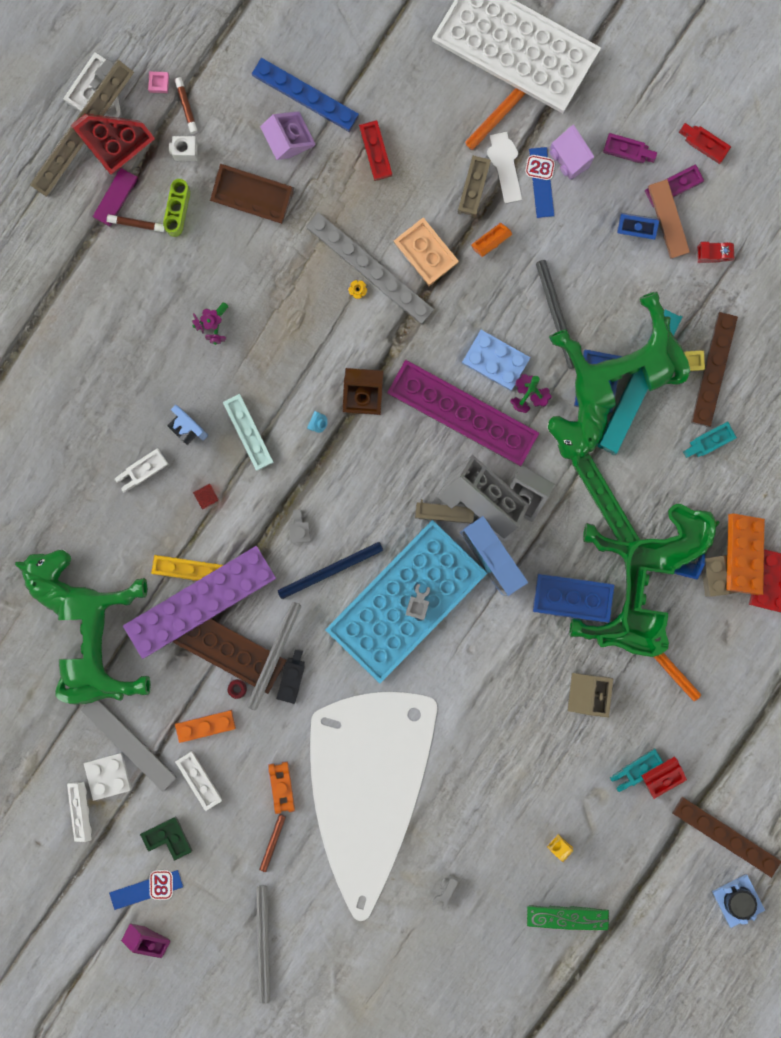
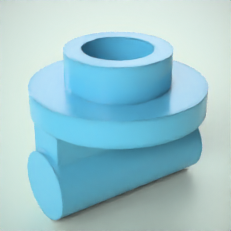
M314 411L307 429L317 433L323 432L328 424L327 417Z

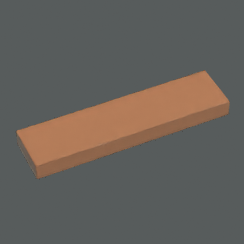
M668 180L649 185L648 189L670 259L690 253Z

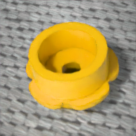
M361 280L352 281L348 289L349 294L356 299H360L367 293L366 284Z

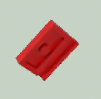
M675 756L641 775L653 799L687 780Z

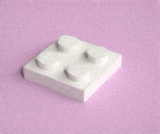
M123 753L83 763L93 801L132 790Z

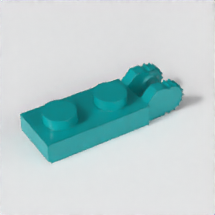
M654 748L613 774L610 780L613 782L619 780L624 775L627 776L628 781L619 784L616 788L618 792H621L631 785L634 786L643 780L641 775L664 762Z

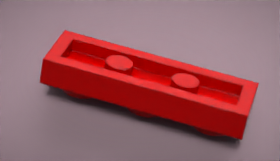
M378 121L359 125L374 181L392 177Z

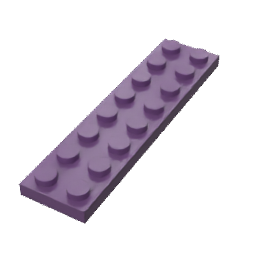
M255 546L126 623L123 627L141 658L144 659L276 580V577L258 547Z

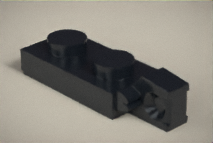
M295 649L293 658L288 657L278 690L277 700L292 704L296 703L305 669V662L301 661L302 650Z

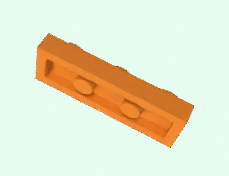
M232 710L176 723L175 728L178 741L182 743L234 730L236 725Z

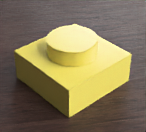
M704 350L684 352L689 362L690 371L705 370Z

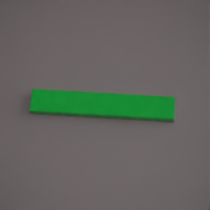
M588 453L580 459L579 465L574 468L618 541L633 542L640 540ZM640 547L642 551L632 556V561L647 553L646 548Z

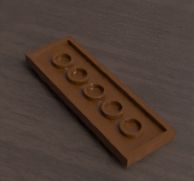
M209 619L173 641L178 646L254 687L270 654V650L213 619ZM279 657L265 693L269 694L287 659Z

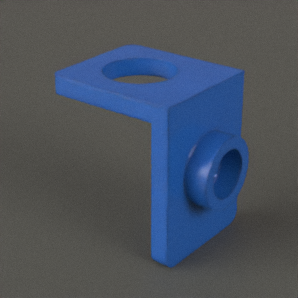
M705 554L699 557L696 564L689 563L682 565L679 569H675L674 574L698 580L705 565Z

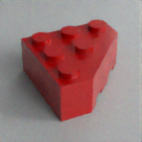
M85 113L70 125L110 175L155 139L139 120Z

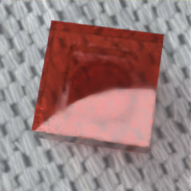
M211 484L193 492L202 510L220 501Z

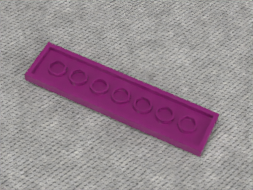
M407 360L404 361L387 392L388 395L520 467L539 435V432Z

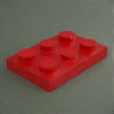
M764 549L763 595L751 594L749 605L781 613V553Z

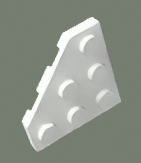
M94 53L63 98L65 102L80 112L95 92L91 89L90 83L93 79L97 78L95 71L104 63L105 58ZM118 96L104 116L122 117Z

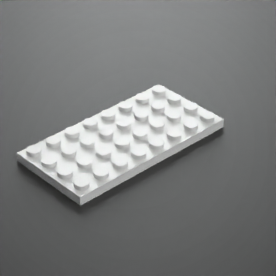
M454 0L432 37V42L562 114L601 50V47L515 0Z

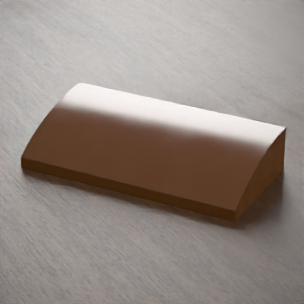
M220 164L210 201L282 224L295 187Z

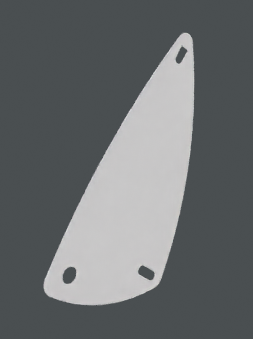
M404 692L363 694L327 705L317 710L311 719V779L319 829L338 887L352 916L358 921H364L370 916L393 867L414 810L427 764L437 714V703L428 696ZM411 708L419 709L421 713L419 720L411 721L408 718L407 714ZM326 717L341 722V727L336 729L323 725L321 719ZM360 896L366 897L364 910L356 908Z

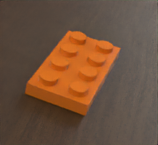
M735 513L728 514L727 591L763 595L765 519Z

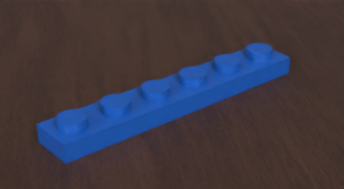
M263 58L259 60L252 72V76L348 132H350L359 117L357 112Z

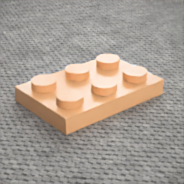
M424 218L420 219L394 240V244L428 286L432 285L459 263L458 259Z

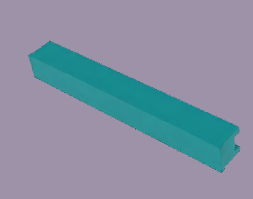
M665 309L664 316L671 318L670 330L674 336L683 316L676 315ZM641 367L638 372L631 375L602 435V440L597 446L613 456L618 453L648 390Z

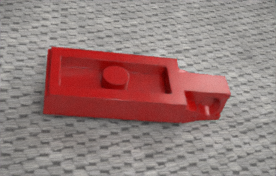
M684 123L679 131L686 138L685 141L718 164H721L731 149L730 145L701 126H694L692 128Z

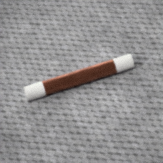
M179 77L175 79V84L190 133L195 134L198 130L182 78Z
M107 215V222L164 232L163 224Z

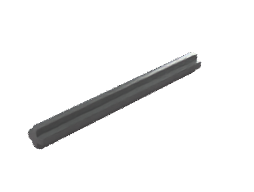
M540 260L536 263V267L558 332L567 329L547 262L546 260ZM562 348L568 368L574 369L571 358Z

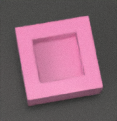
M149 71V93H168L169 73Z

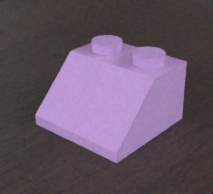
M300 112L273 114L260 126L276 160L291 158L316 145Z
M574 125L570 126L553 141L550 147L552 158L559 162L561 172L564 176H568L570 180L589 169L594 159V155Z

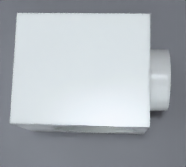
M172 136V143H169V153L172 154L175 161H198V142L195 136ZM181 146H188L186 151H179Z

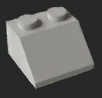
M521 465L509 487L529 504L524 518L533 522L547 501L555 484Z

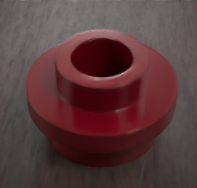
M236 679L229 683L228 694L232 698L240 699L245 696L247 686L242 680ZM236 685L241 687L239 693L234 691Z

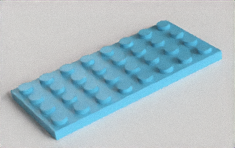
M432 520L325 630L374 679L381 683L486 576L487 572ZM417 584L420 585V593H425L427 587H430V593L424 598V600L429 601L424 620L405 615L410 597L416 598L417 596L415 592Z

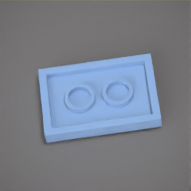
M480 330L462 364L512 391L516 380L519 379L530 357Z

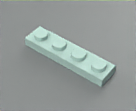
M238 394L224 401L223 404L256 471L274 463L241 395Z

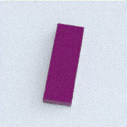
M696 164L667 178L673 197L704 182ZM647 188L644 192L654 208L649 189Z
M120 168L92 217L111 227L112 223L107 222V215H118L138 177Z

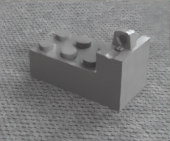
M471 455L449 475L437 496L451 509L461 501L478 517L484 516L491 528L503 538H506L519 527L529 507V504L474 455Z

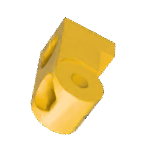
M559 834L547 846L562 862L574 851L573 846Z

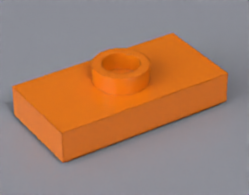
M499 223L472 243L471 246L476 253L483 257L509 238L512 232L505 225Z

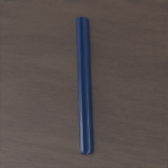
M380 542L366 547L279 589L278 595L281 599L291 596L382 552L383 547Z

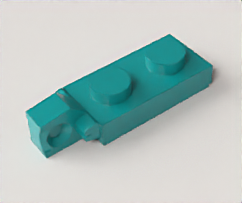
M727 421L693 439V441L689 442L692 447L682 452L686 458L694 454L697 457L704 456L737 437Z

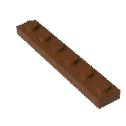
M719 312L717 315L691 423L711 427L738 316Z
M683 797L672 812L675 816L771 878L781 864V860Z

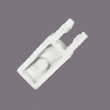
M157 448L126 468V471L118 475L115 481L117 483L121 482L130 475L132 481L121 488L124 493L169 464Z

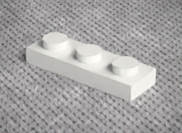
M193 751L175 761L205 811L223 800Z
M84 782L67 783L74 841H91L92 829L89 823V808L87 806Z

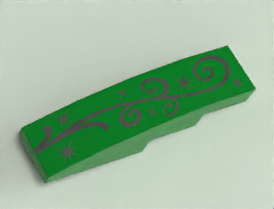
M529 905L527 906V926L567 930H609V910L577 906L560 907L550 905L549 907Z

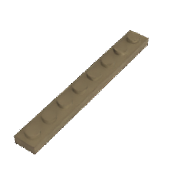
M117 59L74 122L85 113L104 116L134 74V71ZM71 126L30 183V186L46 197L84 144Z

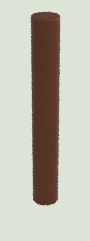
M279 814L259 868L260 871L267 872L286 819L284 815Z

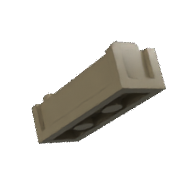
M472 156L458 214L464 213L476 219L491 164L490 159Z
M421 499L420 503H416L415 519L473 523L474 512L467 507L454 506L451 509L448 505L423 503V499Z

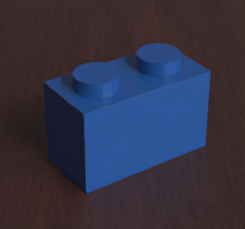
M621 212L617 233L655 240L659 219Z

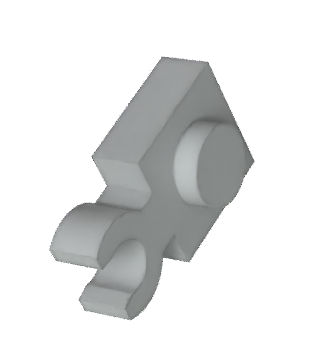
M417 584L415 588L417 596L416 598L410 597L405 615L424 620L429 601L424 600V598L430 593V587H427L425 593H420V585Z

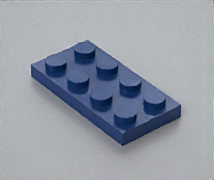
M537 574L532 612L610 623L614 584Z

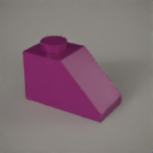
M132 923L129 924L121 940L132 953L157 958L163 957L171 942L168 938L145 926Z

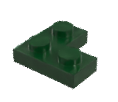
M176 816L140 834L148 852L166 843L174 861L193 851Z

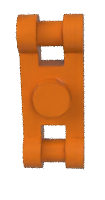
M288 761L282 762L280 765L268 764L275 814H281L282 811L294 812L295 805ZM283 772L284 777L277 778L276 773ZM287 797V803L281 804L280 798Z

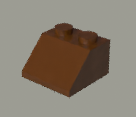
M345 368L343 412L381 415L384 371Z

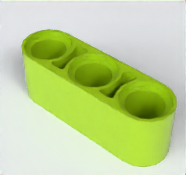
M175 179L171 184L163 221L164 229L172 237L179 236L183 231L190 198V188L183 179ZM178 187H185V190L182 193L176 192ZM175 205H181L179 211H172ZM171 223L178 224L174 230H170L169 225Z

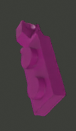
M612 133L608 134L603 150L605 154L637 163H644L645 161L654 163L657 152L648 150L649 146L645 145L644 142Z

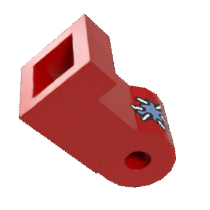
M700 242L697 246L698 263H717L734 260V243Z

